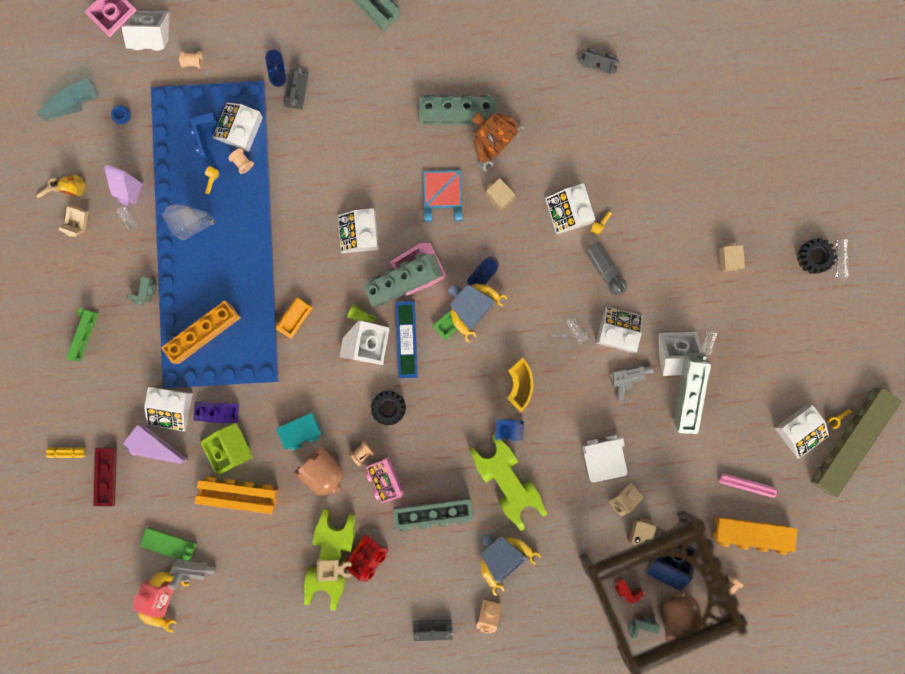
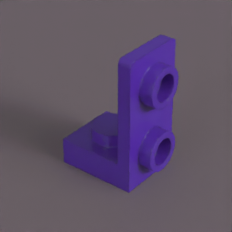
M195 402L194 421L238 423L239 404Z

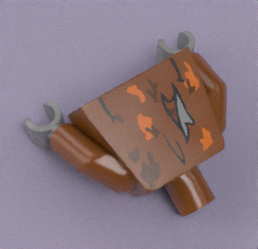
M478 112L471 119L478 127L472 135L474 137L473 143L476 155L479 159V167L486 172L485 166L487 164L491 167L493 166L490 160L495 159L515 136L520 137L518 130L524 131V127L519 126L512 116L493 113L486 119Z

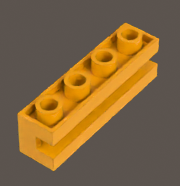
M223 301L161 348L173 364H180L241 317L229 302Z
M205 476L204 479L198 480L197 488H199V493L195 497V504L273 514L276 511L279 489L273 488L274 485L262 484L261 487L254 486L255 483L250 481H243V484L235 483L234 479L217 481L216 477Z
M714 517L716 531H713L712 539L718 542L720 546L730 547V544H737V548L749 549V546L763 552L774 549L776 553L788 555V552H795L797 528L727 517Z

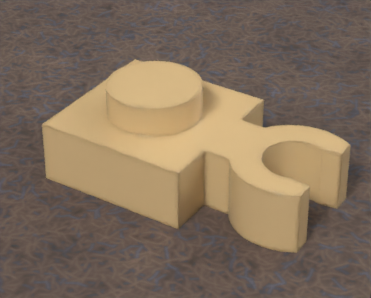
M337 559L317 560L316 580L338 581V575L349 578L351 574L344 573V568L352 564L344 561L338 565Z

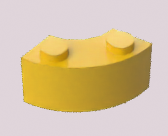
M521 358L507 371L512 380V388L506 399L520 413L528 405L533 392L532 373L524 358Z

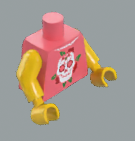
M158 572L151 579L141 584L138 595L133 600V610L139 612L138 616L144 623L157 627L161 625L166 631L173 632L174 630L168 628L170 623H177L171 618L162 620V617H165L173 590L168 586L174 576H170V572ZM180 581V583H181L183 586H188V585H190V583H189L188 581H187V582H181V581Z

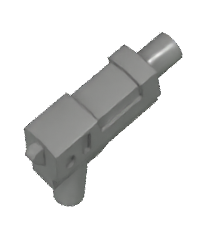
M642 365L633 369L613 371L610 377L612 378L613 387L618 386L617 400H625V390L632 389V383L645 381L646 374L654 372L653 367H644Z
M176 559L171 563L170 576L174 577L168 587L171 590H175L180 581L187 582L189 578L204 580L205 574L215 575L216 567L207 566L205 562L196 563L189 562V560Z

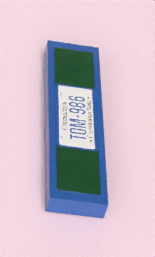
M415 301L396 302L399 378H418Z

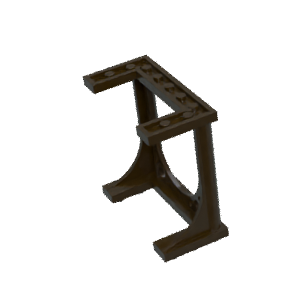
M685 511L677 514L679 522L668 531L596 563H593L586 554L579 556L584 571L594 586L619 646L617 648L630 674H642L737 632L740 636L748 633L746 625H748L747 620L742 613L740 614L737 608L740 606L736 596L732 595L729 590L731 587L730 581L727 576L722 574L721 569L723 565L712 551L715 547L711 539H707L705 535L706 526L704 522ZM690 543H695L697 546L695 554L691 557L687 556V546ZM679 544H682L681 552H676L674 548L680 547ZM700 555L701 560L704 561L702 564H698L697 558ZM660 556H675L690 562L699 570L707 587L708 601L703 617L688 632L633 656L601 581ZM708 576L712 577L710 581H707ZM718 593L717 597L722 601H714L713 595ZM717 606L721 616L713 615L712 607ZM708 618H711L712 620L716 621V623H713V622L711 621V622L707 625V619H708Z

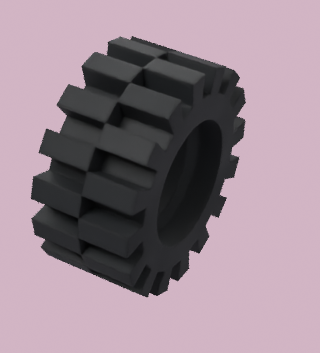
M823 238L812 239L800 247L801 250L798 251L800 256L797 257V260H801V263H799L800 267L804 266L803 270H808L810 274H819L830 270L831 266L836 263L834 259H837V255H834L837 252L836 249L831 248L834 245L832 243L828 244L829 241L823 240ZM814 249H818L823 253V261L821 263H815L811 260L810 255Z
M384 391L377 394L372 400L371 414L380 424L385 426L394 425L401 421L405 415V401L396 392ZM388 400L392 401L396 406V411L391 416L384 415L381 411V405Z

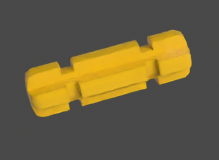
M50 447L46 449L47 458H84L86 455L84 447Z

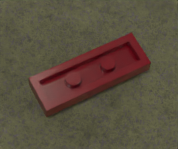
M95 448L93 506H115L117 448Z

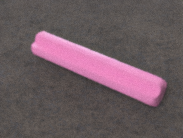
M725 473L720 475L719 482L772 498L776 496L777 488Z

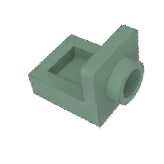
M141 277L138 296L127 294L126 298L132 299V303L144 305V302L151 303L152 295L156 291L155 280Z
M634 616L633 621L629 622L628 632L632 639L637 640L639 629L659 634L660 625L653 617L644 616V618Z

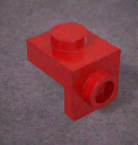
M621 576L614 579L616 583L614 588L619 597L623 596L628 604H635L642 600L645 592L640 587L631 592Z

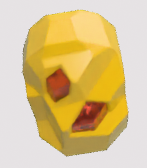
M67 175L59 179L57 190L64 194L81 197L85 192L86 184L83 178L77 175Z

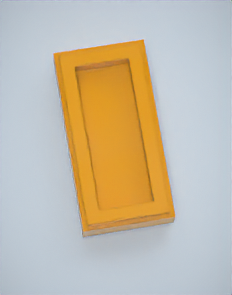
M296 296L275 326V329L292 339L313 307Z

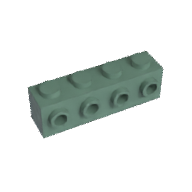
M487 94L480 97H472V95H462L461 97H454L453 95H443L442 97L424 95L419 97L420 125H475L471 119L476 113L480 112L486 119L493 113L496 114V97H491V95Z
M424 252L417 255L416 260L412 262L408 260L401 263L400 268L396 270L392 268L385 271V275L382 277L376 276L369 279L370 283L364 285V289L372 307L382 306L442 277L443 273L435 254Z
M471 497L394 507L395 530L409 531L412 530V527L418 526L420 529L430 528L434 524L447 526L450 525V522L458 521V524L469 523L473 519Z

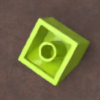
M236 423L218 430L200 442L216 476L253 458L251 449L246 444L242 431Z

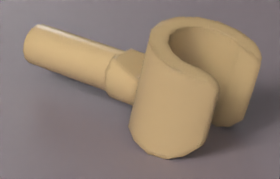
M56 178L49 179L48 186L36 194L37 198L51 191L58 192L57 186L52 187L58 180Z

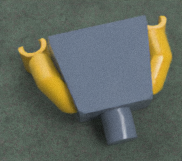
M453 284L447 291L454 298L450 304L452 307L450 314L453 324L463 334L467 342H470L467 338L469 334H473L476 337L473 328L494 304L503 306L499 302L500 298L503 297L507 300L505 295L499 294L488 285H466L462 290L456 284Z
M489 533L481 540L487 548L481 553L483 558L481 560L482 575L489 586H492L495 596H497L495 589L500 587L504 592L502 582L523 563L529 560L532 564H536L532 560L534 555L541 558L539 553L532 551L527 544L519 539L512 537L503 538L501 536L495 540Z

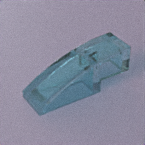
M86 78L64 88L43 105L38 111L39 116L48 121L82 111L81 103L99 98L95 84L89 78Z

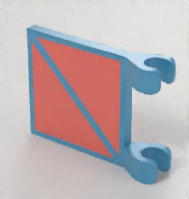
M461 170L423 171L425 222H432V209L454 208L455 221H462Z

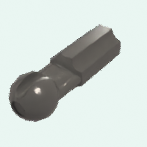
M597 242L584 251L608 285L610 292L614 295H621L626 292V280L621 277L601 244Z

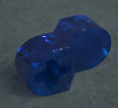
M276 49L269 50L266 54V64L270 83L276 87L283 86L286 82L283 56Z
M494 257L484 259L469 276L467 285H486L499 269V261Z

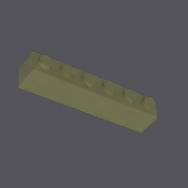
M874 388L866 395L867 400L858 407L854 419L845 426L846 431L835 441V447L832 452H829L824 457L823 465L814 472L811 483L830 496L838 497L901 404L902 401L884 388Z

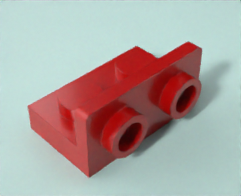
M365 534L346 560L352 565L346 566L345 569L356 579L367 582L375 575V570L379 564L384 562L389 550Z

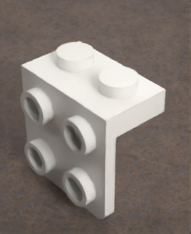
M611 435L605 437L606 440L598 441V439L586 441L587 444L582 445L587 472L591 482H599L627 475L622 446H625L623 438Z

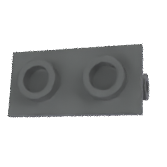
M588 48L587 51H582V53L586 54L585 57L581 56L579 64H582V67L595 70L597 63H600L598 71L610 75L616 73L618 66H614L615 62H620L616 60V55L606 53L605 56L598 54V50Z
M295 67L294 70H290L284 107L303 109L309 73L302 72L301 68Z
M452 620L413 621L414 641L453 640Z

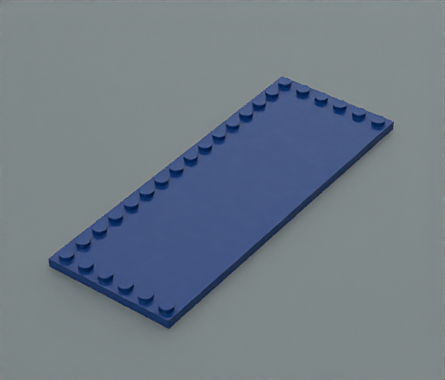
M252 81L151 87L161 347L223 301L229 302L241 317L180 364H173L161 348L163 388L279 382L277 331L275 329L276 309L265 82ZM226 103L242 104L259 111L263 117L250 151H244L243 153L249 161L254 163L253 167L244 174L238 172V167L233 161H229L228 157L239 148L213 138L217 125L200 129L208 158L204 159L200 154L198 155L194 146L197 143L196 138L192 136L189 125H192L190 118L199 116L198 114L201 112L209 111L214 113L219 123ZM209 166L219 172L218 178L214 180L210 195L205 193L210 178L205 175V171ZM183 206L193 208V210L197 209L198 211H204L205 213L210 215L211 218L205 215L203 216L202 212H198L201 213V215L192 213L185 209Z

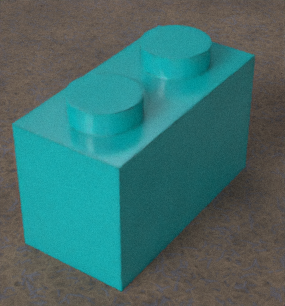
M314 413L276 428L284 449H291V451L301 448V443L307 440L309 444L319 440V435L323 434Z

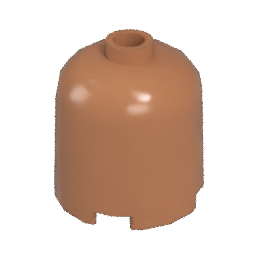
M320 446L319 449L317 448L304 460L306 463L301 467L298 466L293 472L313 493L320 496L327 495L329 492L334 494L341 487L339 483L343 478L341 466L323 446Z
M685 592L673 593V597L667 599L662 605L665 639L670 640L671 637L675 638L688 632L702 618L699 602L693 597L685 596Z

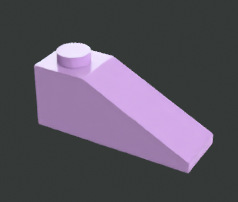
M106 165L104 169L111 195L117 198V202L128 206L131 203L136 205L143 183L125 171Z
M144 424L137 425L123 443L127 447L126 450L134 456L138 455L179 464L188 461L185 456Z

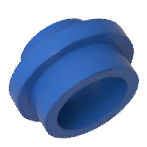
M120 105L113 108L111 118L116 124L124 125L129 122L131 113L128 108Z

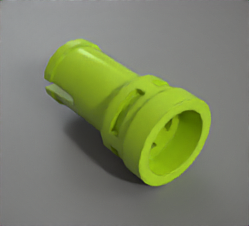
M353 304L347 315V318L354 319V321L372 324L377 319L376 316L363 311L362 308Z

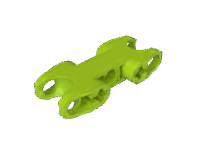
M494 433L491 437L496 445V451L492 457H482L474 447L469 449L485 483L494 478L500 486L505 497L500 499L498 503L506 516L522 531L525 527L521 521L520 514L525 507H535L543 517L548 513L532 482L528 481L521 485L510 468L518 463L516 457L501 439H495L496 433Z
M324 508L315 528L313 545L321 546L319 560L337 559L339 565L342 551H352L355 538L356 514L350 513L345 527L336 529L329 522L330 509ZM308 566L304 582V605L311 604L316 591L324 590L330 595V610L336 611L339 599L345 588L346 578L338 575V581H317V567Z

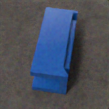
M497 420L495 439L523 440L525 421Z

